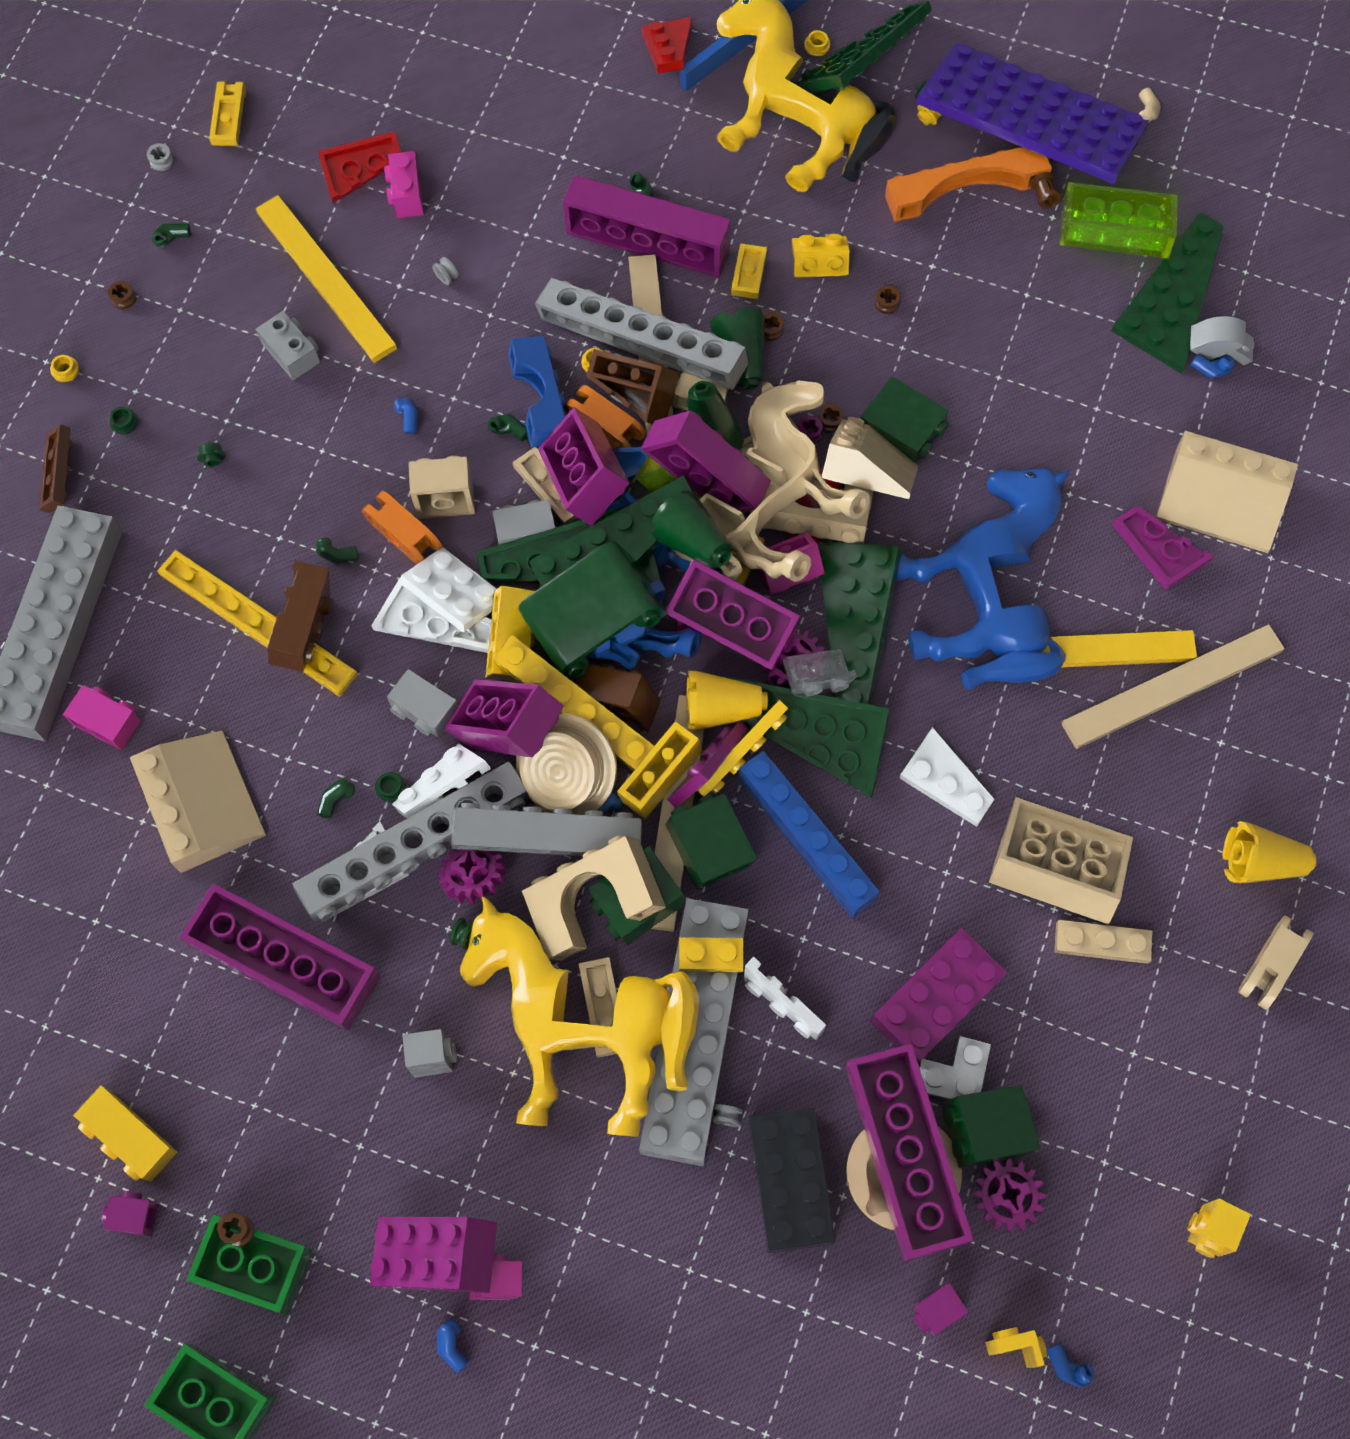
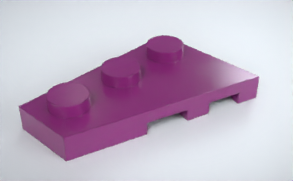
M1135 506L1119 516L1112 523V526L1165 590H1168L1207 565L1214 558L1207 551L1203 553L1191 545L1192 541L1186 537H1179L1168 530L1165 523L1139 506Z
M738 721L731 728L727 725L724 726L714 737L717 742L711 743L702 752L701 756L703 758L698 760L689 769L687 777L667 800L676 808L707 783L748 728L741 721Z

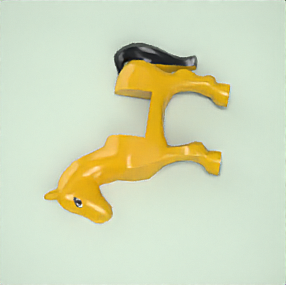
M738 0L731 8L720 14L717 19V29L721 36L728 38L745 34L757 37L755 53L749 61L743 80L749 96V104L744 117L734 125L725 126L718 133V142L730 152H738L745 140L756 138L761 128L762 114L766 108L810 127L821 136L822 141L816 154L803 164L794 165L785 176L786 182L798 192H806L812 186L814 180L823 179L826 176L827 168L844 154V144H850V148L842 171V177L851 182H856L863 163L881 150L895 130L896 113L893 105L883 101H871L867 94L851 85L842 89L830 105L790 82L802 65L803 57L795 52L792 21L786 8L779 0Z

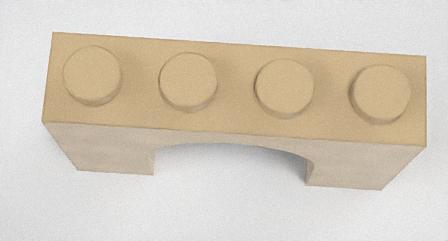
M771 481L762 502L781 486ZM845 484L844 491L858 488L870 495V504L867 511L861 518L855 520L846 517L843 513L829 516L823 513L821 508L805 507L794 501L778 511L762 528L781 530L793 534L808 532L810 536L821 539L838 540L850 544H864L874 491Z
M626 835L616 836L608 841V846L602 849L587 851L582 855L583 859L575 863L569 862L559 866L556 869L557 873L549 877L542 876L536 878L531 882L532 886L522 890L548 959L562 961L587 948L575 916L574 906L579 889L587 880L594 876L603 875L612 883L626 919L640 921L666 908L639 839Z

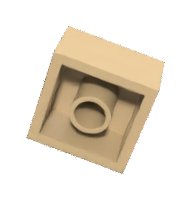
M448 456L445 459L435 460L421 458L417 461L409 462L410 495L418 519L475 514L474 488L467 457Z

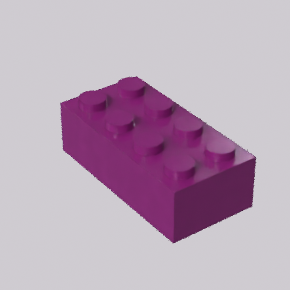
M575 407L571 409L538 448L565 510L591 526L598 518L605 514L607 508L617 497L624 493L626 487L630 484L600 424Z
M691 410L655 420L641 447V450L676 479L684 475L692 492L700 499L708 493L742 513L753 511L761 504L771 483V480L763 474V471L758 466L749 462L740 450L732 447L723 439L719 432L711 429L702 421L701 416Z
M694 559L666 609L667 614L771 670L775 669L802 618L798 614Z
M475 679L444 729L469 749L533 758L541 750L544 743L543 740L549 730L558 722L559 714L564 705L537 684Z
M960 928L872 1016L869 1022L895 1048L912 1043L917 1062L919 1063L1007 972L963 928Z
M378 1217L370 1286L400 1290L490 1293L497 1222L471 1217Z

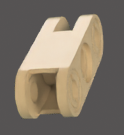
M1286 915L1281 918L1238 989V993L1244 997H1248L1256 986L1263 990L1257 1005L1265 1010L1272 1005L1313 936V932L1308 929L1301 936L1289 930L1291 918Z

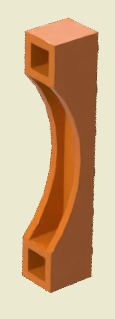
M1019 147L1007 151L1001 150L987 156L973 157L966 161L948 163L942 167L930 170L923 169L917 173L896 176L887 180L885 198L894 222L921 216L925 209L937 198L963 186L997 184L1021 191L1031 189L1030 181L1040 173L1051 172L1052 167L1046 156L1026 148Z

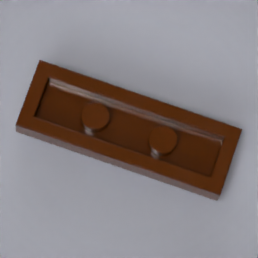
M61 424L46 434L39 510L47 513L53 512L57 505L62 506L67 498L65 482L70 470L67 461L72 440L70 439V427Z

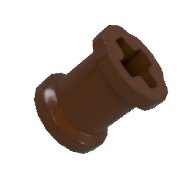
M1051 172L1040 173L1030 181V187L1036 191L1039 197L1038 204L1042 209L1052 208L1062 200L1061 193L1056 190L1053 184L1054 177Z
M235 1212L222 1216L217 1225L220 1239L225 1243L235 1246H243L250 1242L255 1232L252 1220ZM233 1224L242 1228L240 1234H234L233 1231H230Z

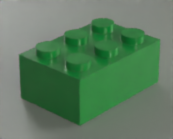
M212 1214L186 1280L274 1312L288 1315L312 1249L256 1229L251 1241L243 1246L225 1243L220 1239L217 1231V1225L221 1217ZM234 1224L230 1228V1231H233L234 1234H240L242 1228Z
M184 1343L144 1406L192 1439H252L276 1398L196 1345Z

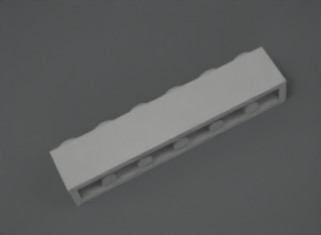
M462 803L461 808L456 807L454 810L452 849L582 856L592 849H602L608 846V841L619 835L639 839L641 844V819L633 818L632 813L626 812L615 813V817L603 816L601 811L592 810L585 811L584 815L572 814L573 810L554 809V813H542V808L524 807L523 811H511V806L493 805L492 809H480V804Z

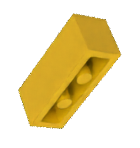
M500 586L494 592L485 678L520 683L495 664L493 657L511 635L528 648L533 647L536 637L523 619L518 608L520 603L535 591Z
M675 721L617 792L621 801L642 818L646 819L701 753L702 747L699 738Z
M102 1085L73 1115L81 1122L78 1129L90 1139L96 1136L104 1143L100 1149L114 1161L119 1157L126 1164L123 1170L137 1182L140 1178L152 1182L178 1153L120 1098Z

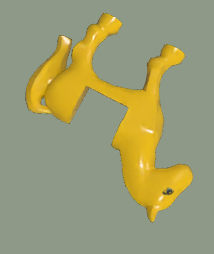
M482 897L483 911L473 922L468 949L460 965V974L468 985L476 987L484 985L496 971L505 967L509 968L512 982L511 1012L514 1028L525 1048L533 1073V1088L527 1103L518 1111L516 1123L548 1126L549 1108L558 1099L559 1091L552 1072L551 1061L553 1054L564 1050L589 1047L610 1048L618 1054L623 1063L626 1076V1090L618 1112L608 1122L607 1134L639 1137L640 1120L648 1114L649 1105L647 1097L656 1073L655 1064L650 1056L654 1047L661 1044L663 1048L667 1088L674 1091H685L688 1088L684 1064L688 1049L696 1032L699 1013V995L695 984L684 972L670 973L655 980L647 977L628 976L623 979L617 992L613 1027L563 1022L569 971L556 969L552 966L543 951L541 942L531 927L510 913H499L489 899ZM666 987H672V988H673V993H672V995L670 994L669 990H668Z

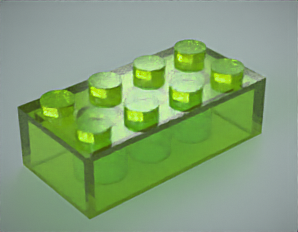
M1068 182L1062 203L1059 245L1169 259L1177 236L1178 195Z

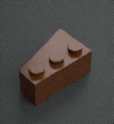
M594 349L586 377L620 400L624 406L637 413L645 422L653 424L655 420L668 417L680 373L660 365Z
M294 560L292 566L294 583L292 587L286 586L284 596L288 598L282 613L278 612L267 647L268 663L304 672L307 662L311 663L314 659L316 651L314 643L316 638L321 639L325 628L323 620L325 615L329 616L331 614L334 599L330 598L328 568Z
M588 664L586 672L581 677L571 680L620 720L624 721L626 719L638 723L641 726L640 730L649 733L661 701L646 682L643 674L631 669L627 670V672L619 671L606 664H601L600 667Z

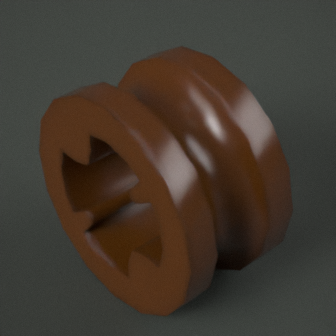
M117 281L110 285L108 296L116 308L127 309L135 303L136 295L128 282ZM126 292V294L124 293L125 297L118 298V296L120 297V293Z
M890 285L879 288L875 299L877 310L884 314L895 312L899 307L901 299L899 290ZM885 297H890L891 303H886Z
M774 312L765 313L764 339L768 341L777 340L783 333V318ZM772 323L776 325L771 330L767 329V326H770Z
M826 404L820 409L818 418L823 424V431L829 433L836 432L844 418L843 410L838 405ZM831 414L832 418L836 417L835 422L826 419V415Z

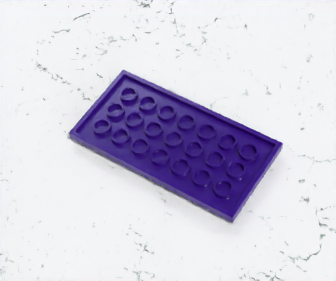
M955 43L918 94L916 104L1112 184H1115L1149 123V120H1144L1138 113L1128 112L1118 108L1113 103L1103 102L1093 98L1088 93L1078 92L1063 83L1053 82L1040 74L1028 72L1015 64H1008L996 59L993 55L983 54L973 50L968 45Z

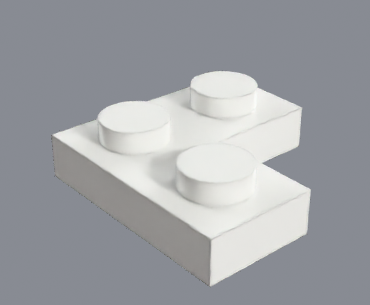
M960 1036L952 1066L922 1059L919 1068L927 1094L948 1101L957 1096L981 1092L991 1044Z

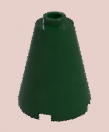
M744 307L738 308V314L729 316L728 311L715 316L710 321V330L718 338L736 341L745 347L749 364L736 385L743 387L744 390L757 388L759 382L764 379L765 316L760 308Z
M706 381L695 383L688 391V411L691 410L701 416L702 421L711 429L719 432L726 442L740 450L744 443L743 432L716 386Z
M686 490L680 491L683 495L677 498L673 496L667 498L658 508L652 519V524L655 528L654 532L651 531V535L659 543L710 568L724 566L731 557V544L700 499L693 492Z

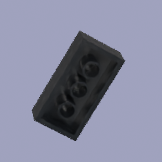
M815 1108L750 1116L749 1127L767 1253L833 1245L835 1237Z

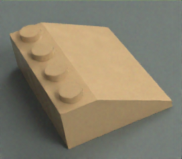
M848 417L847 420L842 419L829 444L822 478L909 499L918 465L874 428L864 424V420Z
M1185 431L1176 448L1156 518L1166 523L1269 553L1292 489L1298 464Z
M223 731L159 744L130 757L170 862L180 873L266 836Z
M1016 797L999 846L989 883L1109 924L1121 900L1133 837Z

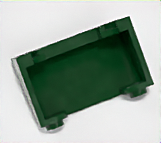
M608 542L599 546L526 597L518 608L523 619L559 672L569 680L579 678L586 672L589 664L586 655L634 623L638 627L651 628L662 617L667 615L636 560L617 542Z

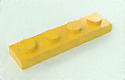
M780 700L777 701L732 749L710 780L697 791L703 797L708 793H714L715 795L725 785L721 779L729 771L734 775L745 764L746 761L742 757L749 749L755 753L767 740L763 736L770 727L776 730L788 718L783 714L788 707Z

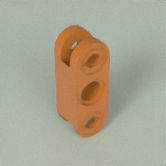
M586 385L581 386L576 392L580 402L575 399H569L564 405V410L567 414L575 407L598 422L613 449L632 447L629 443L632 437L641 441L647 435L644 427L636 419Z
M381 491L376 496L377 502L382 507L379 511L370 504H367L361 510L368 522L416 565L424 560L421 554L429 547L435 551L442 548L438 538L385 491Z

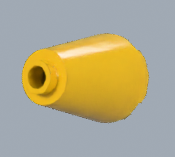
M695 670L688 671L689 677H687L686 710L690 713L689 719H687L688 731H696L760 717L762 710H767L768 696L767 692H762L761 686Z
M1237 822L1239 826L1230 828L1224 842L1223 859L1228 860L1229 869H1224L1229 881L1243 884L1307 876L1316 866V855L1310 846L1249 822Z

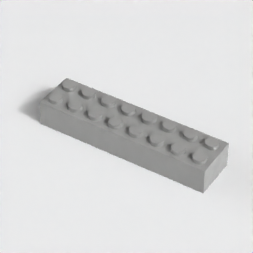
M57 505L0 656V732L47 741L122 535V530L112 516Z
M687 898L679 937L743 938L744 941L748 909ZM679 941L673 973L679 972ZM684 972L695 984L699 995L696 1032L688 1049L684 1064L688 1088L685 1091H674L667 1088L663 1048L660 1044L655 1062L656 1073L651 1084L648 1099L649 1111L645 1116L639 1147L640 1155L704 1166L738 972ZM670 987V989H669V992H670L671 995H672V993H673V988H672V987Z

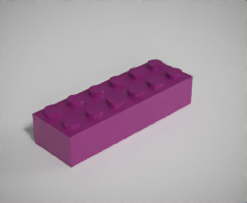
M574 175L563 200L566 234L641 256L655 254L656 260L717 278L720 277L730 252V219L718 214H709L699 211L694 207H684L674 204L669 200L656 199L646 196L641 192L628 191L616 185H607L588 177L583 178Z
M212 883L179 936L189 947L347 1031L351 1028L380 978L379 973L374 967Z
M912 1043L849 1060L846 1070L904 1262L963 1246L974 1241Z

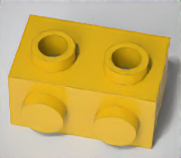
M1220 1198L1202 1205L1199 1214L1195 1212L1189 1221L1187 1231L1191 1233L1188 1242L1196 1245L1195 1250L1198 1253L1209 1258H1214L1215 1255L1219 1257L1236 1252L1251 1214Z

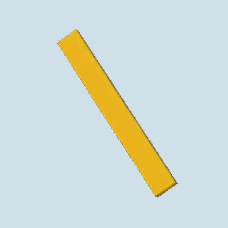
M279 195L255 208L262 221L373 363L397 350L395 342Z
M177 550L157 570L161 577L266 648L268 647L277 617ZM314 643L316 646L314 659L311 663L307 662L303 673L341 697L358 676V673L346 663Z

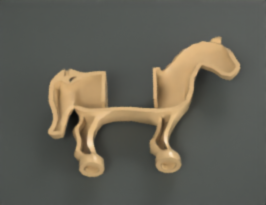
M798 380L797 382L774 387L771 383L764 382L761 388L762 394L755 398L748 417L749 431L752 435L754 448L750 447L746 455L753 465L758 466L764 475L781 487L768 496L746 520L742 512L708 493L700 501L731 544V551L737 553L739 560L747 568L762 569L772 579H777L784 575L791 581L797 582L801 581L808 574L811 558L798 550L789 554L770 550L760 541L759 533L762 527L778 511L807 494L817 501L823 513L829 516L843 513L846 517L855 520L861 518L867 511L870 504V495L858 488L844 491L827 485L820 472L815 445L804 433L794 428L788 417L799 412L813 410L821 406L824 401L822 385L816 382ZM673 550L682 559L692 562V558ZM732 554L729 561L724 566L719 567L726 577L734 581L742 572L740 562Z

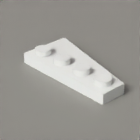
M399 578L371 626L375 631L488 653L491 619L484 617L468 630L462 632L402 585L401 578Z

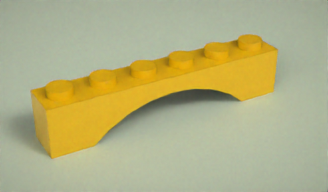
M513 635L509 637L493 657L495 664L520 683L537 684L564 705L561 713L578 715L594 723L610 741L616 758L633 772L654 748V745Z

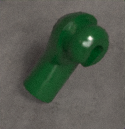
M634 173L629 180L633 191L652 197L653 188L648 180L641 173Z
M162 224L153 232L151 240L155 246L162 248L167 246L176 237H190V224Z
M512 415L495 416L488 421V429L494 434L512 433L522 442L528 438L526 427Z
M327 537L320 538L316 542L318 556L337 564L359 559L356 546L337 549L332 547V541Z
M338 779L323 791L317 815L323 818H331L336 801L341 796L344 798L352 797L355 792V785L348 782L347 779Z

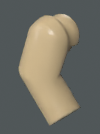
M1145 88L1139 93V97L1146 109L1140 111L1139 114L1144 120H1149L1150 123L1158 118L1161 105L1152 90Z

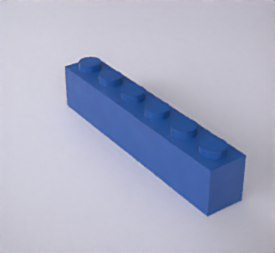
M764 751L739 768L738 780L852 919L877 901L880 891Z

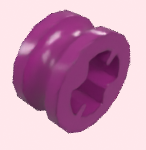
M805 416L799 421L797 427L799 431L804 433L813 444L817 443L822 437L823 424L821 420L815 416ZM809 426L815 428L811 434L805 433V429H808Z

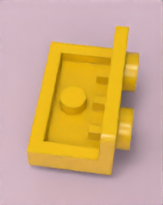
M829 234L826 237L802 235L799 238H792L795 277L846 276L849 274V246L846 236Z
M1017 1327L997 1331L992 1333L994 1340L985 1342L989 1356L1022 1349L1027 1368L1045 1365L1043 1358L1047 1357L1045 1343L1041 1336H1036L1035 1330L1019 1333Z

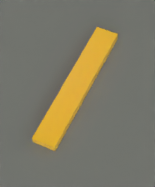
M1193 630L1051 637L1066 655L1062 667L1189 662L1197 658ZM1048 645L1043 653H1050Z

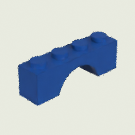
M544 336L512 338L508 359L513 378L530 384L541 398L540 402L528 409L525 422L530 447H539L565 418L563 411L564 397L562 393L558 392V374L556 370L552 369V351L550 347L546 346Z

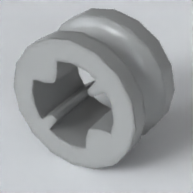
M157 143L150 146L147 150L146 156L154 170L165 171L172 166L174 159L167 145Z
M446 257L440 259V264L435 263L432 266L436 276L446 285L452 282L451 278L456 279L459 276L456 267Z
M714 1105V1110H716L717 1114L712 1117V1122L724 1126L740 1127L741 1122L738 1120V1116L742 1115V1109L729 1105Z

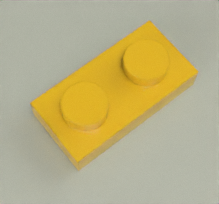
M740 243L731 296L758 299L767 247Z
M679 937V972H743V938Z

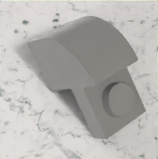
M1228 316L1213 317L1191 326L1190 350L1195 354H1200L1208 361L1227 354L1242 365L1253 362L1254 338L1246 333V322L1244 320Z

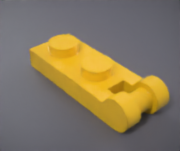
M226 81L217 82L209 137L212 146H238L244 98H246L245 82H235V84H227Z

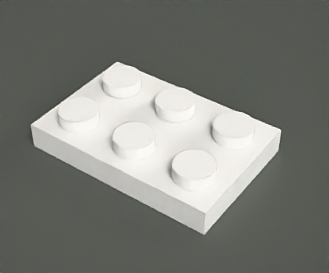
M443 547L401 575L402 585L462 632L468 630L493 610L494 592L497 589Z

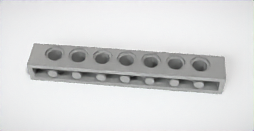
M551 278L535 302L540 318L543 321L731 390L734 389L749 364L745 347L736 341L718 338L713 333H704L693 329L688 324L676 323L663 315L648 313L638 306L632 307L623 304L612 297L606 298L590 289L584 290L573 286L568 281H559Z
M508 761L295 881L292 885L313 923L319 920L322 922L334 917L338 912L337 910L347 904L352 906L364 899L365 894L372 889L380 890L388 886L392 882V877L400 872L409 874L419 867L420 862L429 857L434 859L442 855L446 848L452 845L454 810L456 807L461 808L462 803L480 804V809H492L493 805L511 806V811H519L528 801V792ZM491 794H498L502 797L500 801L495 803L489 802L486 799ZM438 824H445L449 827L443 833H437L433 830ZM412 839L422 841V844L417 848L406 846ZM386 854L395 856V859L389 864L379 862L380 858ZM357 870L368 872L363 879L357 880L352 878V875ZM331 885L340 887L339 892L335 895H326L324 893Z

